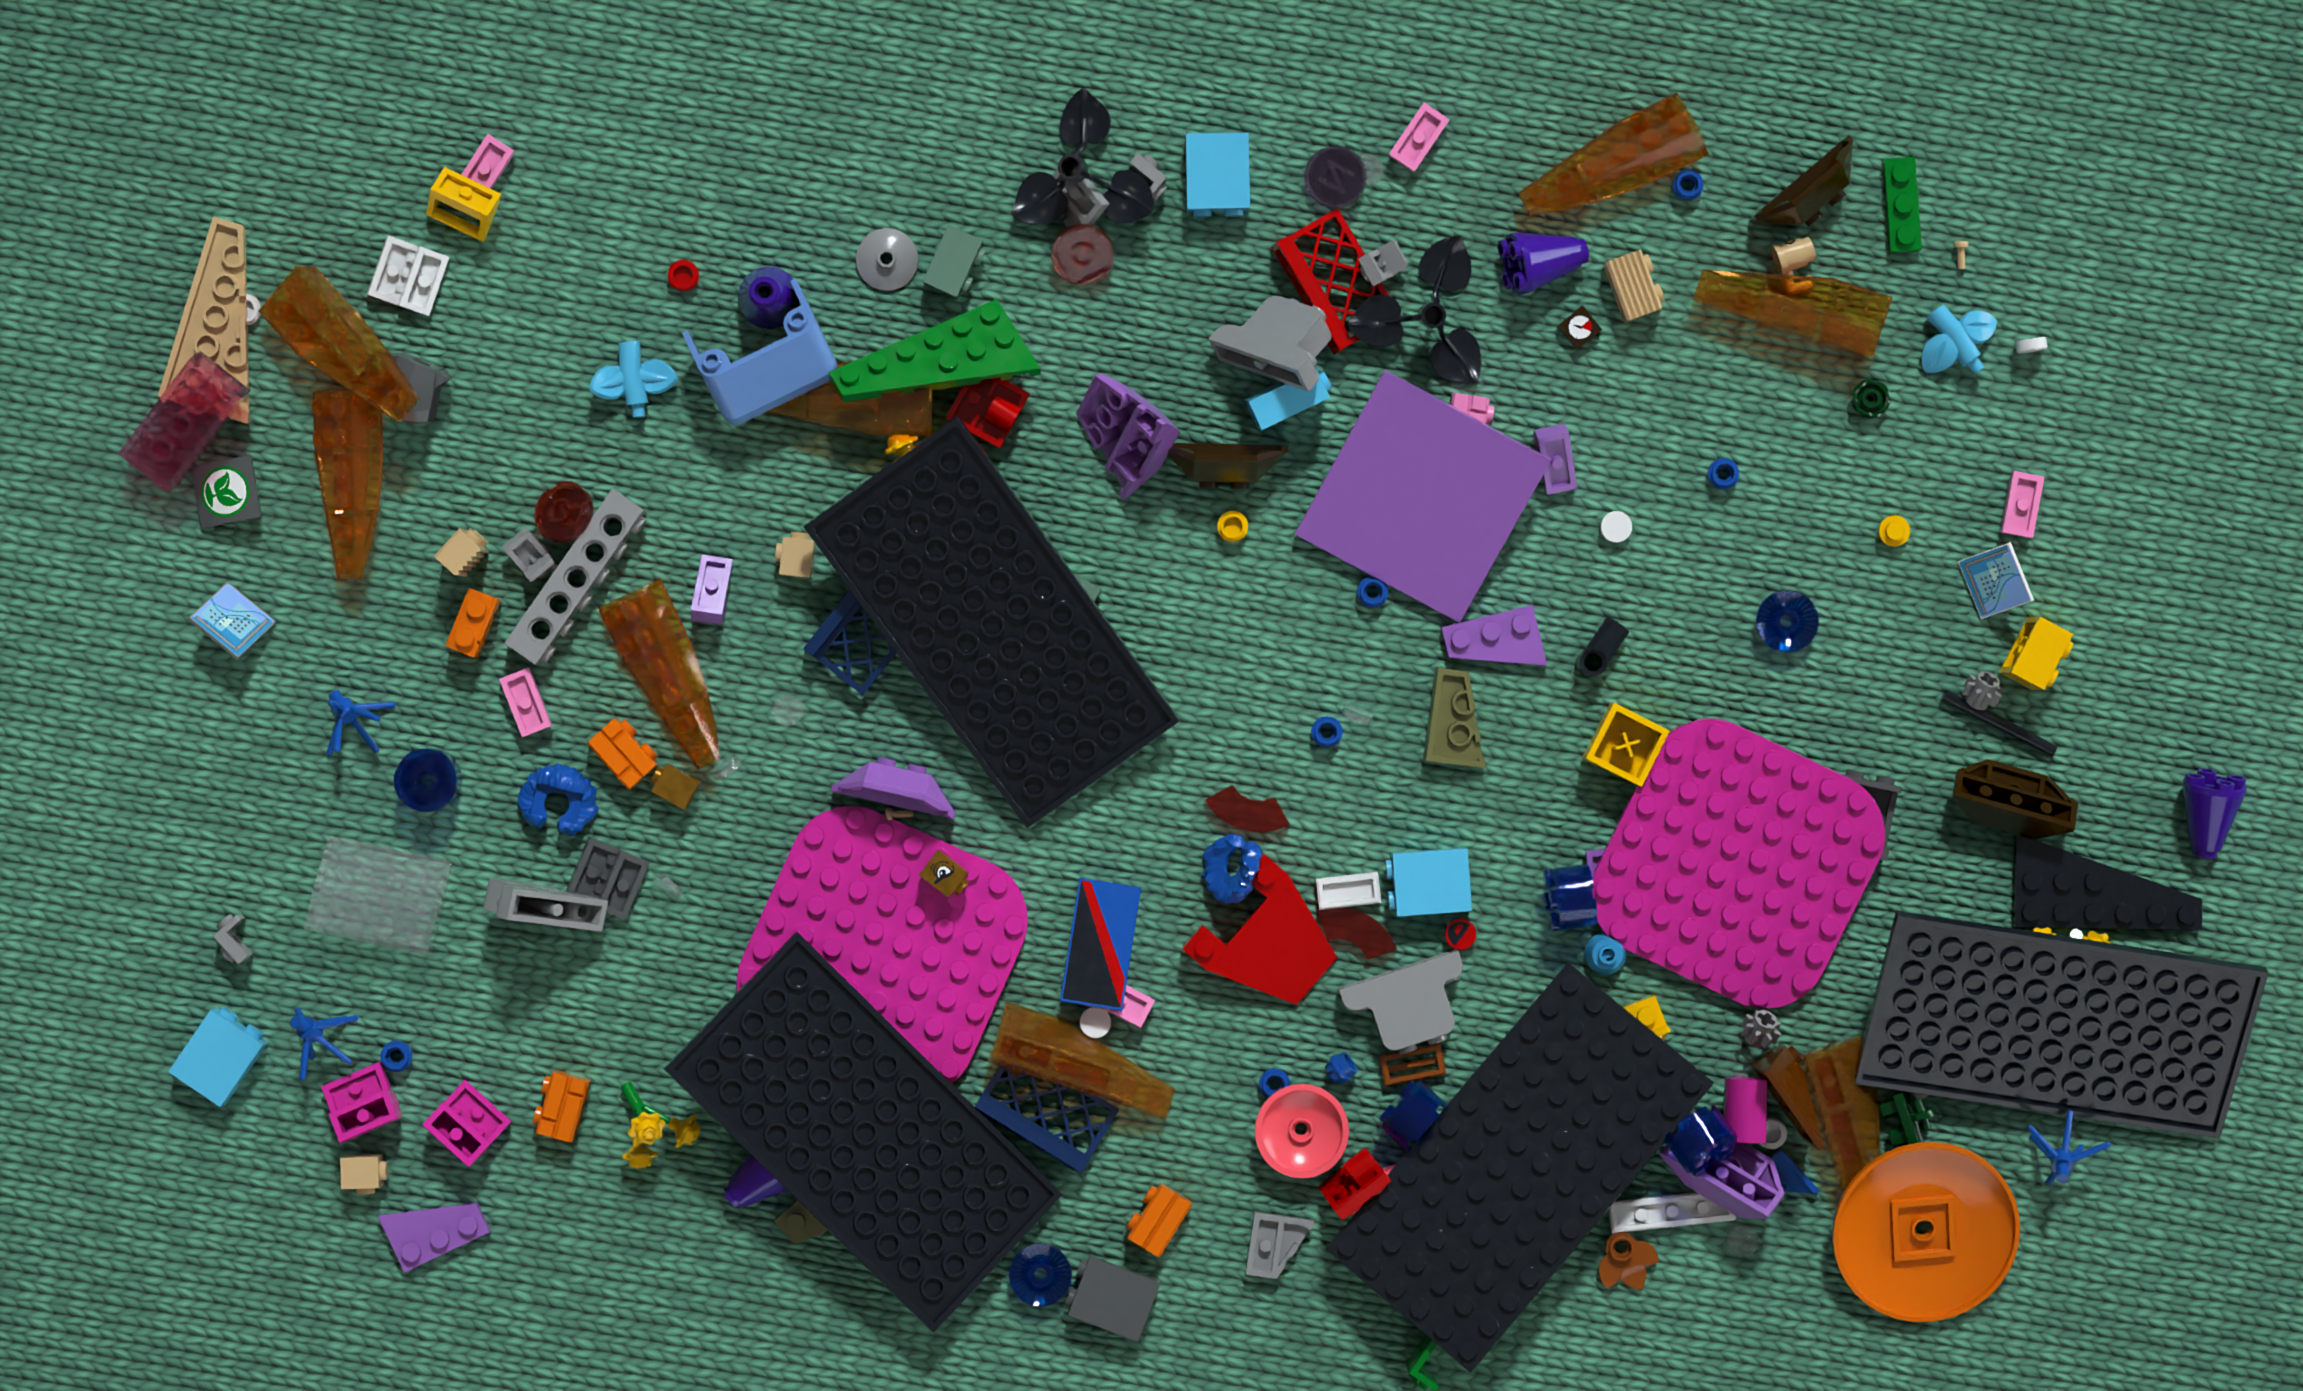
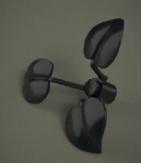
M1081 88L1073 95L1061 116L1060 133L1063 140L1069 145L1081 143V146L1076 151L1073 150L1071 154L1065 155L1060 159L1058 163L1060 184L1058 185L1055 177L1049 173L1036 172L1029 175L1022 182L1018 190L1016 201L1011 211L1013 217L1030 224H1048L1058 220L1068 208V199L1061 192L1065 188L1066 180L1078 183L1085 178L1107 189L1103 197L1108 201L1109 205L1104 210V213L1114 222L1122 224L1132 223L1150 216L1154 212L1155 204L1152 190L1139 174L1129 170H1120L1114 174L1110 185L1089 174L1087 163L1079 157L1086 149L1087 142L1090 144L1100 143L1105 139L1111 127L1109 112L1085 88Z
M1461 236L1444 238L1429 247L1419 263L1421 279L1427 283H1435L1432 303H1426L1421 306L1416 315L1400 316L1401 307L1394 298L1384 294L1374 295L1367 298L1359 306L1355 314L1348 321V327L1360 340L1378 347L1391 346L1402 339L1404 331L1400 322L1419 320L1424 327L1437 328L1442 341L1436 343L1430 352V363L1434 372L1450 381L1474 384L1479 380L1482 367L1480 347L1476 338L1470 332L1461 328L1454 329L1446 336L1444 326L1442 325L1446 320V311L1439 304V287L1446 291H1456L1465 286L1471 275V260L1465 248L1463 238Z

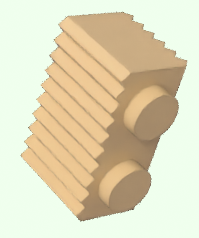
M1640 249L1603 264L1624 323L1662 309L1661 302L1665 301L1664 294L1659 284H1653L1650 273L1654 272V268L1648 254L1643 256Z
M459 528L434 557L453 575L468 577L467 572H472V568H476V563H480V559L485 558L484 554H489V549L485 546L488 541L475 529L464 530Z

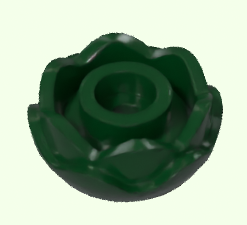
M1873 379L1861 381L1854 387L1851 394L1853 409L1862 417H1879L1890 405L1888 388L1884 383ZM1868 396L1873 398L1872 402L1867 400Z

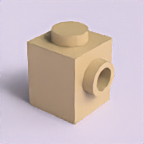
M791 532L790 538L783 537L782 543H777L775 562H780L779 575L812 578L816 543L813 540H809L808 533Z
M352 1154L342 1156L340 1158L341 1189H356V1194H374L375 1188H380L384 1185V1180H388V1162L383 1161V1154Z

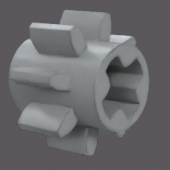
M1983 671L1977 677L1971 674L1968 676L1962 694L1966 696V702L1972 708L1985 710L1988 705L1992 707L1997 706L2002 697L2003 687L1999 686L2000 681L1995 675Z
M1755 1009L1753 1015L1747 1014L1741 1024L1744 1027L1741 1035L1745 1037L1749 1045L1755 1048L1767 1049L1769 1043L1776 1044L1781 1035L1777 1031L1781 1023L1777 1022L1774 1014L1766 1010L1758 1011V1009Z

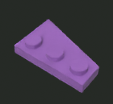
M1533 605L1441 627L1448 658L1547 666Z
M478 1203L378 1215L404 1272L491 1231Z

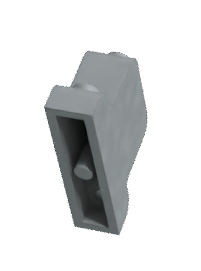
M1272 296L1263 302L1244 325L1239 327L1230 324L1223 325L1216 329L1208 340L1220 361L1309 392L1319 380V375L1314 367L1317 363L1315 357L1331 340L1332 334L1325 322L1326 314L1319 307L1302 304L1293 298L1287 299L1281 296Z
M489 878L483 909L494 912L496 917L505 920L602 932L608 901L592 896L569 893L541 884Z
M1454 949L1339 987L1338 991L1343 1004L1351 1009L1353 1014L1371 1009L1382 1043L1390 1050H1398L1401 1055L1416 1050V1044L1428 1040L1429 1045L1447 1039L1446 1034L1454 1028L1455 1019L1444 984L1460 979L1459 975L1462 972L1463 963L1459 951Z

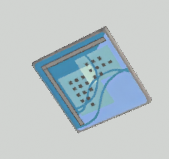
M229 582L222 586L188 619L236 660L276 623L273 618Z

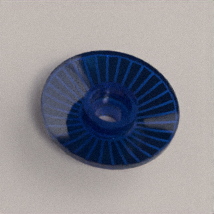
M1782 590L1775 592L1761 603L1757 611L1756 627L1760 638L1767 646L1779 652H1795L1803 649L1814 639L1818 630L1819 617L1815 605L1807 596L1797 591ZM1784 615L1791 619V624L1788 627H1783L1780 624V619Z
M1033 1244L1023 1248L1014 1257L1009 1270L1010 1285L1016 1296L1023 1302L1038 1307L1048 1306L1059 1301L1067 1293L1072 1279L1071 1266L1067 1257L1059 1249L1048 1244ZM1038 1268L1045 1269L1047 1272L1046 1277L1043 1279L1036 1278L1035 1270Z

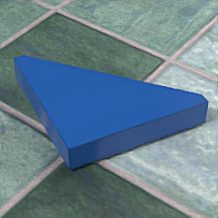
M1781 1147L1769 1156L1774 1160L1784 1192L1812 1194L1819 1192L1817 1187Z

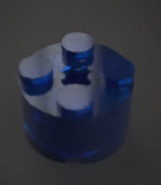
M434 748L410 752L401 760L394 774V788L399 799L410 808L420 812H430L447 807L459 796L462 785V774L456 760L449 753ZM426 771L428 775L434 776L435 779L431 783V788H429L428 784H422V778L426 777Z
M1587 864L1544 869L1545 888H1549V892H1544L1543 897L1546 911L1552 910V913L1549 914L1552 932L1596 925L1597 904L1596 899H1593L1592 889L1594 884L1589 866Z
M1421 1080L1417 1084L1410 1081L1399 1094L1403 1100L1395 1108L1390 1104L1378 1118L1383 1122L1379 1128L1407 1152L1412 1148L1408 1142L1411 1139L1417 1142L1440 1115L1436 1111L1438 1107L1441 1106L1443 1109H1446L1448 1106L1442 1098Z
M1712 1105L1711 1111L1705 1106L1685 1117L1677 1124L1680 1130L1674 1136L1669 1131L1664 1138L1665 1144L1685 1172L1691 1173L1694 1178H1697L1709 1169L1708 1165L1716 1161L1717 1158L1722 1162L1735 1153V1149L1732 1146L1737 1142L1738 1136L1716 1105Z

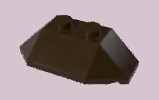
M1850 135L1832 148L1749 220L1753 224L1797 228L1803 223L1809 227L1823 214L1819 210L1827 203L1834 206L1846 195L1843 189L1850 184L1853 139Z
M1174 443L1172 448L1169 449L1167 456L1192 482H1199V488L1217 489L1218 483H1230V489H1249V483L1255 484L1288 452V445Z
M1989 759L1972 764L1966 768L1958 769L1955 774L1952 799L1972 823L2029 839L2060 835L2075 830L2078 802L2073 798H2069L2064 790L2046 775Z

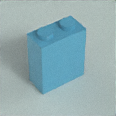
M1249 133L1186 134L1187 212H1193V217L1197 218L1212 217V212H1225V217H1242L1243 211L1250 210Z
M1316 369L1319 380L1309 392L1278 382L1243 399L1256 427L1261 430L1266 429L1329 399L1328 390L1332 389L1325 372H1318Z
M1468 848L1391 853V860H1386L1387 879H1392L1393 891H1388L1389 910H1395L1397 917L1472 911Z
M216 1007L209 1011L168 1071L219 1107L228 1103L269 1043L262 1038L264 1036L262 1031L250 1024L245 1027L236 1021L238 1016L226 1007L221 1009Z

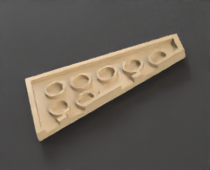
M213 216L158 397L250 425L245 226Z

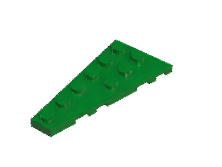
M996 299L829 372V380L843 402L879 398L883 393L901 391L902 394L914 393V389L930 387L931 390L980 384L984 379L1000 377L1001 381L1013 379V375L1029 373L1030 377L1041 375V368Z

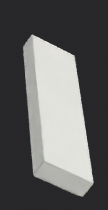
M1697 1192L1616 1200L1608 1209L1612 1234L1736 1220L1734 1214Z

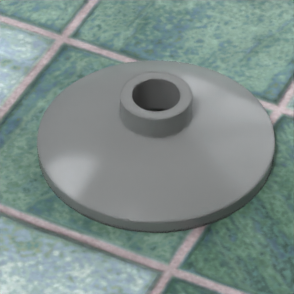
M891 228L878 229L868 234L860 243L856 253V266L860 276L868 285L882 291H893L902 288L914 277L918 268V252L913 241L903 232ZM884 253H890L893 257L892 262L883 264L881 256Z

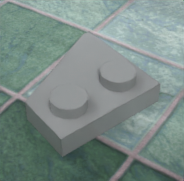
M1057 169L1052 176L1055 177V179L1057 180V183H1058V185H1059V184H1060V180H1059L1060 174H1059V171H1058V169ZM1085 178L1078 183L1066 180L1065 188L1061 192L1068 199V208L1059 220L1064 219L1067 229L1077 225L1093 226L1109 203L1090 180Z
M1254 1211L1245 1274L1277 1279L1309 1230L1313 1228L1314 1220Z

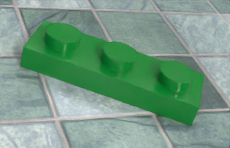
M1915 156L1883 159L1882 167L1889 253L1921 251L1922 241Z

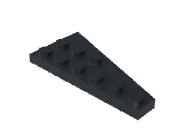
M2014 834L2013 927L2202 930L2201 898L2037 840Z

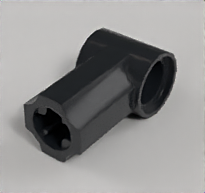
M1607 616L1585 649L1577 656V671L1585 677H1594L1602 674L1606 670L1608 662L1630 631L1616 620ZM1588 654L1595 655L1598 658L1599 666L1595 671H1590L1585 667L1584 660Z

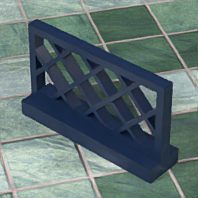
M849 590L803 649L863 696L897 652L888 642L889 653L886 657L872 659L870 641L886 638L885 636L869 637L867 619H871V617L867 615L863 607V616L854 617L862 605L851 590ZM863 620L865 638L847 640L846 626L849 622ZM843 633V640L835 641ZM866 641L868 660L850 662L848 643ZM844 644L845 663L833 664L823 656L831 645ZM881 662L873 672L872 663ZM869 664L870 677L863 686H860L852 679L850 665ZM846 666L847 674L841 671L838 667Z
M1014 1043L974 1106L982 1115L1078 1174L1083 1172L1090 1157L1119 1111V1108ZM1014 1053L1026 1059L1029 1072L1011 1076L1008 1063ZM1031 1063L1041 1069L1033 1071ZM1006 1069L1007 1077L999 1079ZM1047 1072L1053 1076L1055 1089L1038 1093L1034 1075ZM1030 1076L1034 1094L1017 1098L1013 1080ZM1058 1080L1062 1081L1068 1086L1059 1087ZM1009 1081L1013 1099L1000 1102L989 1095L995 1084ZM1073 1088L1079 1092L1082 1105L1065 1109L1061 1091ZM1056 1092L1061 1110L1043 1114L1039 1096ZM1084 1096L1088 1097L1094 1102L1086 1104ZM1035 1097L1039 1115L1026 1118L1020 1114L1018 1101ZM1014 1102L1015 1110L1005 1104ZM1101 1105L1110 1111L1104 1123L1091 1125L1087 1107ZM1083 1109L1087 1127L1070 1131L1066 1112ZM1062 1114L1066 1132L1052 1134L1047 1131L1044 1118ZM1040 1119L1042 1127L1034 1123L1033 1120ZM1101 1127L1094 1138L1092 1129ZM1088 1130L1091 1144L1087 1151L1083 1153L1074 1147L1071 1134ZM1067 1135L1069 1144L1059 1137Z

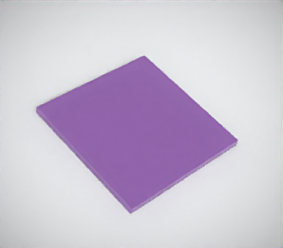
M1384 370L1299 524L1295 535L1460 623L1549 466L1551 459Z

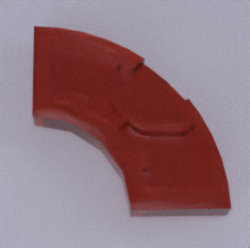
M1230 785L1205 799L1208 806L1218 817L1242 830L1268 832L1290 825L1275 797L1266 800H1251L1241 795L1233 785Z
M1344 907L1317 910L1327 940L1343 939L1353 942L1361 948L1367 960L1397 950L1390 934L1371 916L1358 910Z

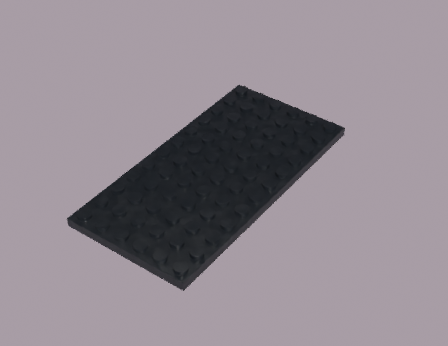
M958 415L804 525V529L1026 828L1036 823L1180 722V718Z
M1896 911L1853 1080L1855 1084L2060 1115H2067V1111L2072 1110L2073 1117L2220 1138L2269 972L2266 967Z
M795 932L663 1068L932 1332H935L1063 1195L798 932Z
M1568 962L1387 1175L1391 1182L1386 1185L1380 1194L1372 1196L1361 1206L1358 1212L1353 1215L1325 1249L1471 1373L1708 1092L1714 1082Z

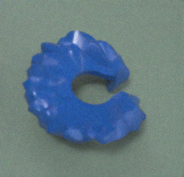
M558 763L554 766L546 765L543 769L540 767L536 773H531L518 794L517 803L521 809L522 817L530 826L539 829L543 827L548 818L545 809V799L553 792L565 794L569 800V808L557 822L556 828L560 834L566 833L569 836H574L576 833L581 832L584 825L592 821L599 811L596 805V787L591 785L590 779H585L583 774L579 773L575 767L570 768L567 765L562 766Z
M1228 834L1216 840L1205 850L1202 858L1206 867L1201 878L1205 879L1207 890L1213 893L1215 899L1219 902H1225V904H1230L1231 902L1239 903L1253 890L1252 882L1256 872L1260 870V858L1263 853L1260 846L1252 841L1247 843L1240 835ZM1237 848L1241 849L1240 869L1234 876H1230L1227 872V862Z

